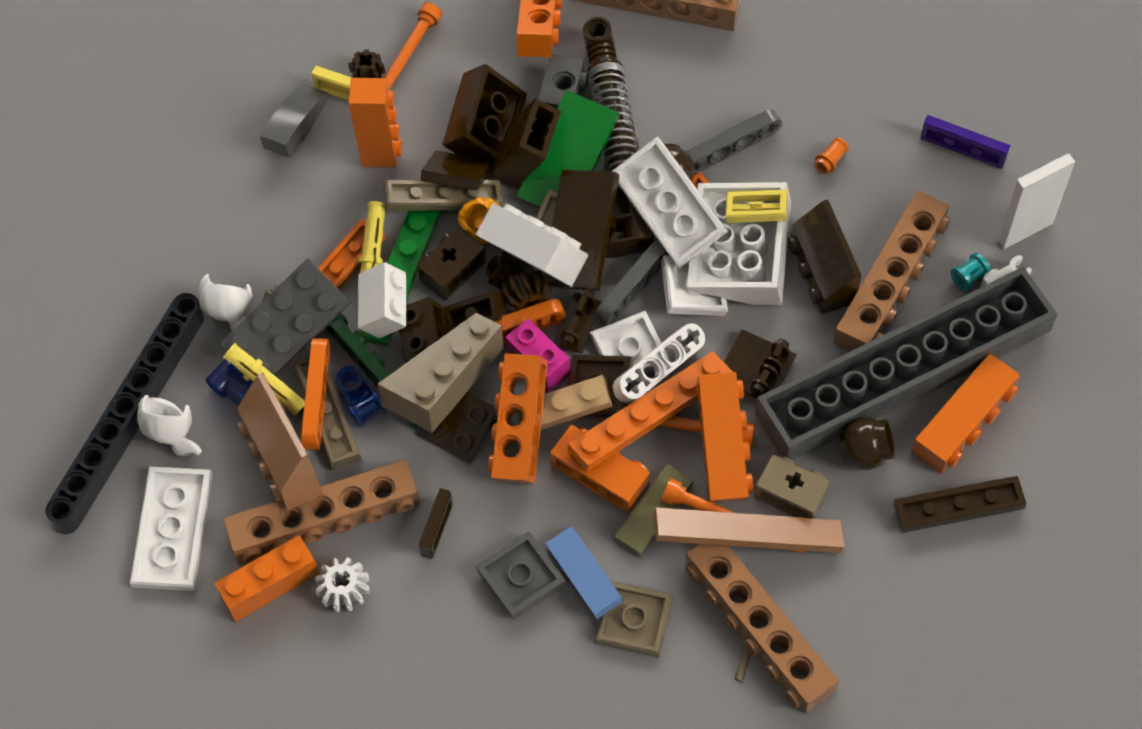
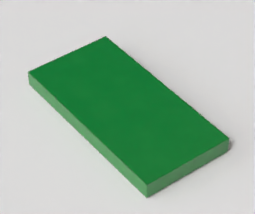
M566 90L557 108L561 113L546 159L524 180L517 197L540 207L548 189L558 193L562 170L594 171L620 116L619 112Z

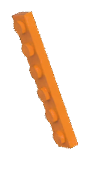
M712 351L568 443L567 450L588 472L698 400L696 381L698 375L733 371Z

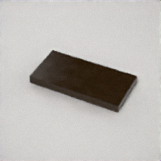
M562 170L552 227L581 243L579 249L589 256L572 287L544 273L552 288L577 290L588 288L592 291H600L620 176L618 173L609 171Z

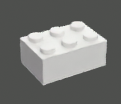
M492 203L476 233L478 237L571 287L589 256L579 249L581 243L568 237L567 234L558 229L549 227L542 221L522 213V211L507 203L504 208Z

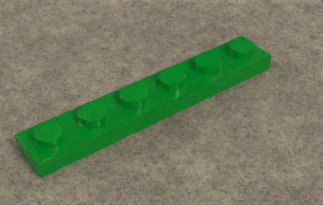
M442 210L408 211L387 262L406 272V301L418 274L417 265L427 251ZM361 329L359 332L366 342L387 348L394 334L393 332L378 338Z

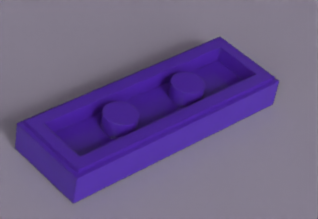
M928 114L920 137L925 141L1000 169L1004 167L1011 146Z

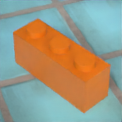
M571 424L550 452L551 466L629 514L649 486L650 473L647 468L639 461H630L623 457L619 451L586 472L567 449L568 443L589 430L585 428L578 429Z
M298 535L214 584L234 621L237 622L320 573L315 559L301 536Z

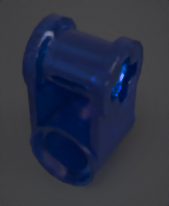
M346 366L338 371L336 383L339 395L360 428L365 426L364 422L379 413L382 415L387 413V409L381 406L379 394L371 387L359 368ZM349 381L358 382L355 387H344Z

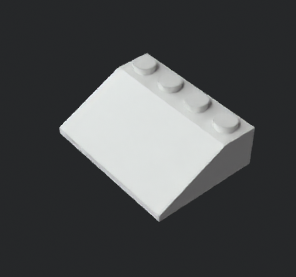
M787 182L698 183L699 193L728 232L689 261L687 290L750 305H782L791 198ZM787 190V221L727 223L725 218L727 192ZM779 200V201H761V202H762V203H779L780 200ZM733 202V204H750V202Z

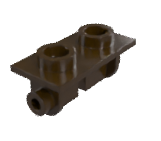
M583 288L578 294L574 293L566 311V317L563 318L553 343L556 346L582 354L595 323L597 309L602 301L596 300L593 297L594 292L592 290Z

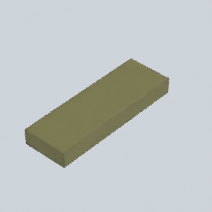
M669 464L665 466L614 536L616 542L640 557L655 538L653 517L655 508L676 509L678 506L674 503L671 506L661 502L669 479L672 478L681 482V486L686 488V492L693 485V479Z

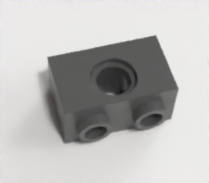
M552 54V58L549 57L538 100L557 109L566 90L579 95L581 88L586 89L588 72L584 71V60Z

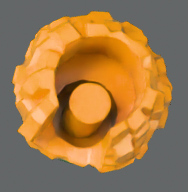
M477 197L464 204L463 208L459 211L457 219L461 229L482 245L489 242L478 237L476 233L492 203L500 205L491 198Z

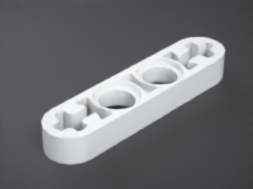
M687 324L675 331L614 381L613 392L616 398L621 402L630 403L644 395L704 345L705 334L703 330L696 324ZM690 334L693 339L689 344L682 346L680 342L685 340ZM665 347L673 350L675 354L674 362H670L665 358ZM645 363L650 364L654 368V379L645 375L643 369ZM636 379L639 383L631 388L630 392H627L625 387Z

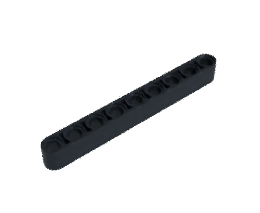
M181 293L174 298L45 508L46 516L58 533L64 535L71 534L80 526L139 429L137 415L140 400L145 395H148L149 398H158L203 324V311L199 300L192 293ZM193 309L192 312L183 314L186 310ZM178 334L175 338L168 339L170 335ZM163 358L161 362L153 364L154 360ZM148 383L146 387L137 389L139 385ZM133 408L130 413L121 414L124 410ZM117 434L112 440H106L109 435ZM101 459L98 465L90 466L94 460ZM85 485L82 491L74 493L78 486ZM69 512L65 518L57 519L61 513Z

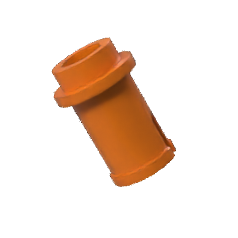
M836 137L833 139L826 150L815 157V168L822 174L834 172L837 162L848 152V144L841 138Z

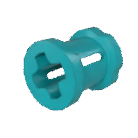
M974 252L969 256V260L960 267L955 266L950 270L951 278L963 291H968L972 288V283L980 277H984L986 273L991 271V268L981 254Z

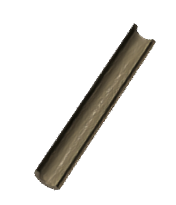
M752 620L751 625L759 628L760 622ZM745 645L734 679L741 682L744 680L751 655Z

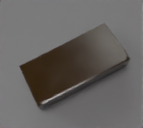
M493 290L443 307L447 332L449 333L475 313L494 322L501 321L505 301L503 292Z

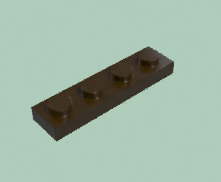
M1018 476L899 498L894 500L893 505L901 533L1023 510L1027 503Z

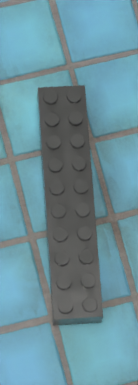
M1022 267L757 397L755 413L782 457L794 460L844 435L845 428L851 421L863 417L876 419L976 369L989 353L998 358L1050 332L1057 313L1026 269Z

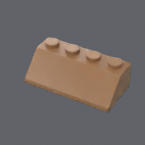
M263 373L257 375L237 408L242 421L237 422V425L244 439L251 438L252 441L247 444L254 459H262L263 462L258 463L265 480H273L274 483L269 484V487L276 501L283 500L288 511L323 495L308 454Z

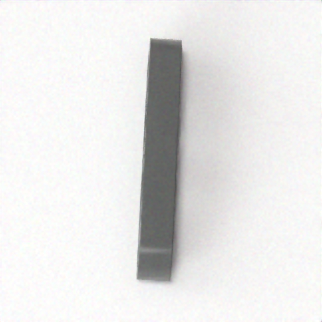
M772 109L764 111L687 150L686 152L691 156L694 163V175L775 134L782 126L779 116Z
M657 238L602 301L597 309L596 318L607 325L614 323L661 268L662 257L670 255Z

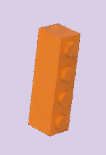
M351 78L349 108L362 167L396 168L397 156H402L403 142L400 139V124L397 123V107H394V90H389L387 78Z
M989 353L917 436L911 452L940 474L948 466L954 468L964 455L961 452L967 444L973 446L983 432L980 430L986 422L989 425L992 424L1001 412L999 406L1004 401L1009 403L1019 391L1016 385L1020 374Z
M736 372L698 375L696 381L708 501L712 503L746 501L749 498L748 492H753L752 473L746 474L745 461H750V448L748 442H743L742 430H747L746 412L740 411L739 399L744 398L743 381L737 380Z

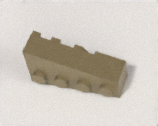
M478 313L469 317L378 383L381 406L433 433L504 349L502 325Z

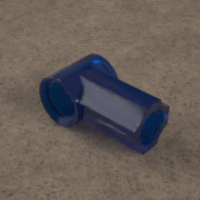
M226 359L205 378L206 383L216 394L222 398L227 396L238 406L253 383L250 379L248 381L243 378L244 374Z

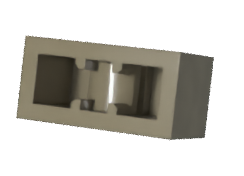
M772 455L756 485L754 498L794 517L815 518L828 494L830 481L826 480L825 476L817 471H807L797 466L790 458Z

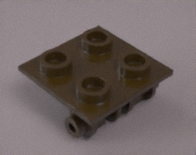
M741 329L724 363L733 372H736L737 380L743 381L744 393L757 398L781 386L797 354L790 351L788 348L790 344L785 339L780 338L772 343Z
M467 391L433 433L420 428L417 435L471 463L489 426L492 427L494 423H497L498 416L495 415L497 411L494 405Z

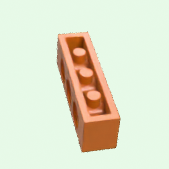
M562 0L520 1L517 26V56L552 58L553 46H558L559 28L555 27H560L561 10L557 9H562Z
M504 353V362L499 364L498 378L502 380L501 390L497 392L495 397V410L498 411L497 423L493 424L491 432L492 442H495L494 454H491L488 460V471L491 473V478L499 482L535 484L548 361L542 356ZM519 381H525V391L520 395H515V385ZM521 411L523 414L522 422L517 426H512V415L515 412ZM518 442L520 446L518 454L514 457H509L507 453L508 447L512 443Z

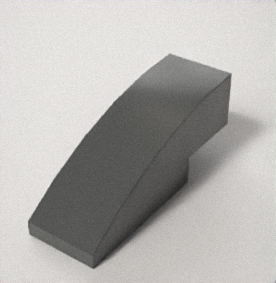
M305 84L298 87L281 104L262 131L260 138L263 148L290 157L299 140L304 141L327 102L329 93Z

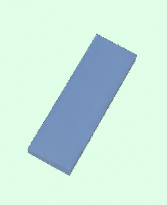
M572 526L545 543L596 619L624 602Z

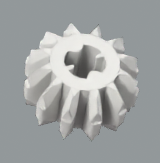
M346 557L343 564H339L338 559L333 558V566L331 568L327 565H322L321 569L324 575L316 576L315 581L319 586L315 591L318 597H323L322 604L325 607L333 604L334 611L338 613L342 606L346 605L347 610L351 612L353 610L352 603L356 602L363 605L362 595L369 594L370 588L366 584L370 580L369 575L366 572H362L363 566L359 562L352 565L351 559Z

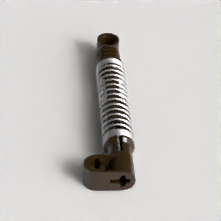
M593 17L587 20L583 26V35L590 64L587 72L593 96L592 101L598 104L603 101L601 105L620 113L603 154L606 159L605 165L608 167L606 171H609V169L612 171L639 151L640 144L637 140L638 135L634 125L635 120L629 101L630 96L626 86L627 81L625 80L624 68L621 62L617 60L611 25L605 18ZM622 85L623 88L617 89V86ZM621 92L625 94L623 97H619ZM622 100L626 101L625 105H622L620 102ZM623 108L628 109L626 113L622 112ZM626 115L630 117L627 121L623 118ZM619 185L615 199L619 215L612 217L609 237L612 238L608 240L605 258H615L644 252L655 240L654 233L636 208H630L629 203L631 201ZM623 232L624 238L618 239L617 233Z

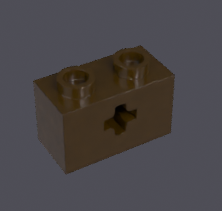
M458 227L452 233L446 234L441 239L439 246L431 253L428 252L422 256L417 265L419 280L446 301L486 263L485 247Z

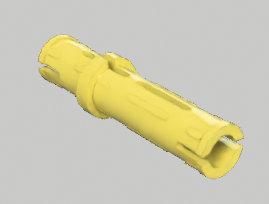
M377 201L367 203L362 256H359L358 263L361 265L360 273L383 262L382 258H380L386 209L385 203Z
M234 343L222 357L244 374L243 378L247 381L249 379L254 381L257 375L263 373L279 403L290 411L294 417L305 405V399L301 398L284 382L262 366L263 362L259 358L257 360L252 358L237 343Z

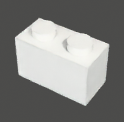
M383 262L358 274V328L381 338L406 327V272Z

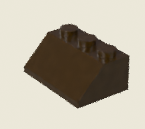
M486 63L464 72L442 145L455 154L492 160V165H495L506 130L522 113L527 93Z
M827 199L820 202L794 222L791 227L790 237L787 238L791 254H796L799 260V273L802 279H807L809 283L810 299L814 305L818 304L821 314L850 306L859 290L862 276Z

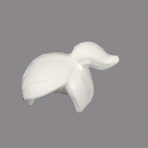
M207 273L201 279L198 287L200 307L206 315L228 322L232 331L246 318L244 315L248 311L253 299L249 284H246L244 289L230 285L213 284Z
M145 395L140 400L137 421L141 432L146 437L159 443L172 445L173 453L180 457L201 454L202 450L198 444L186 438L193 422L189 405H186L184 412H182L175 404L162 398H149L148 395Z

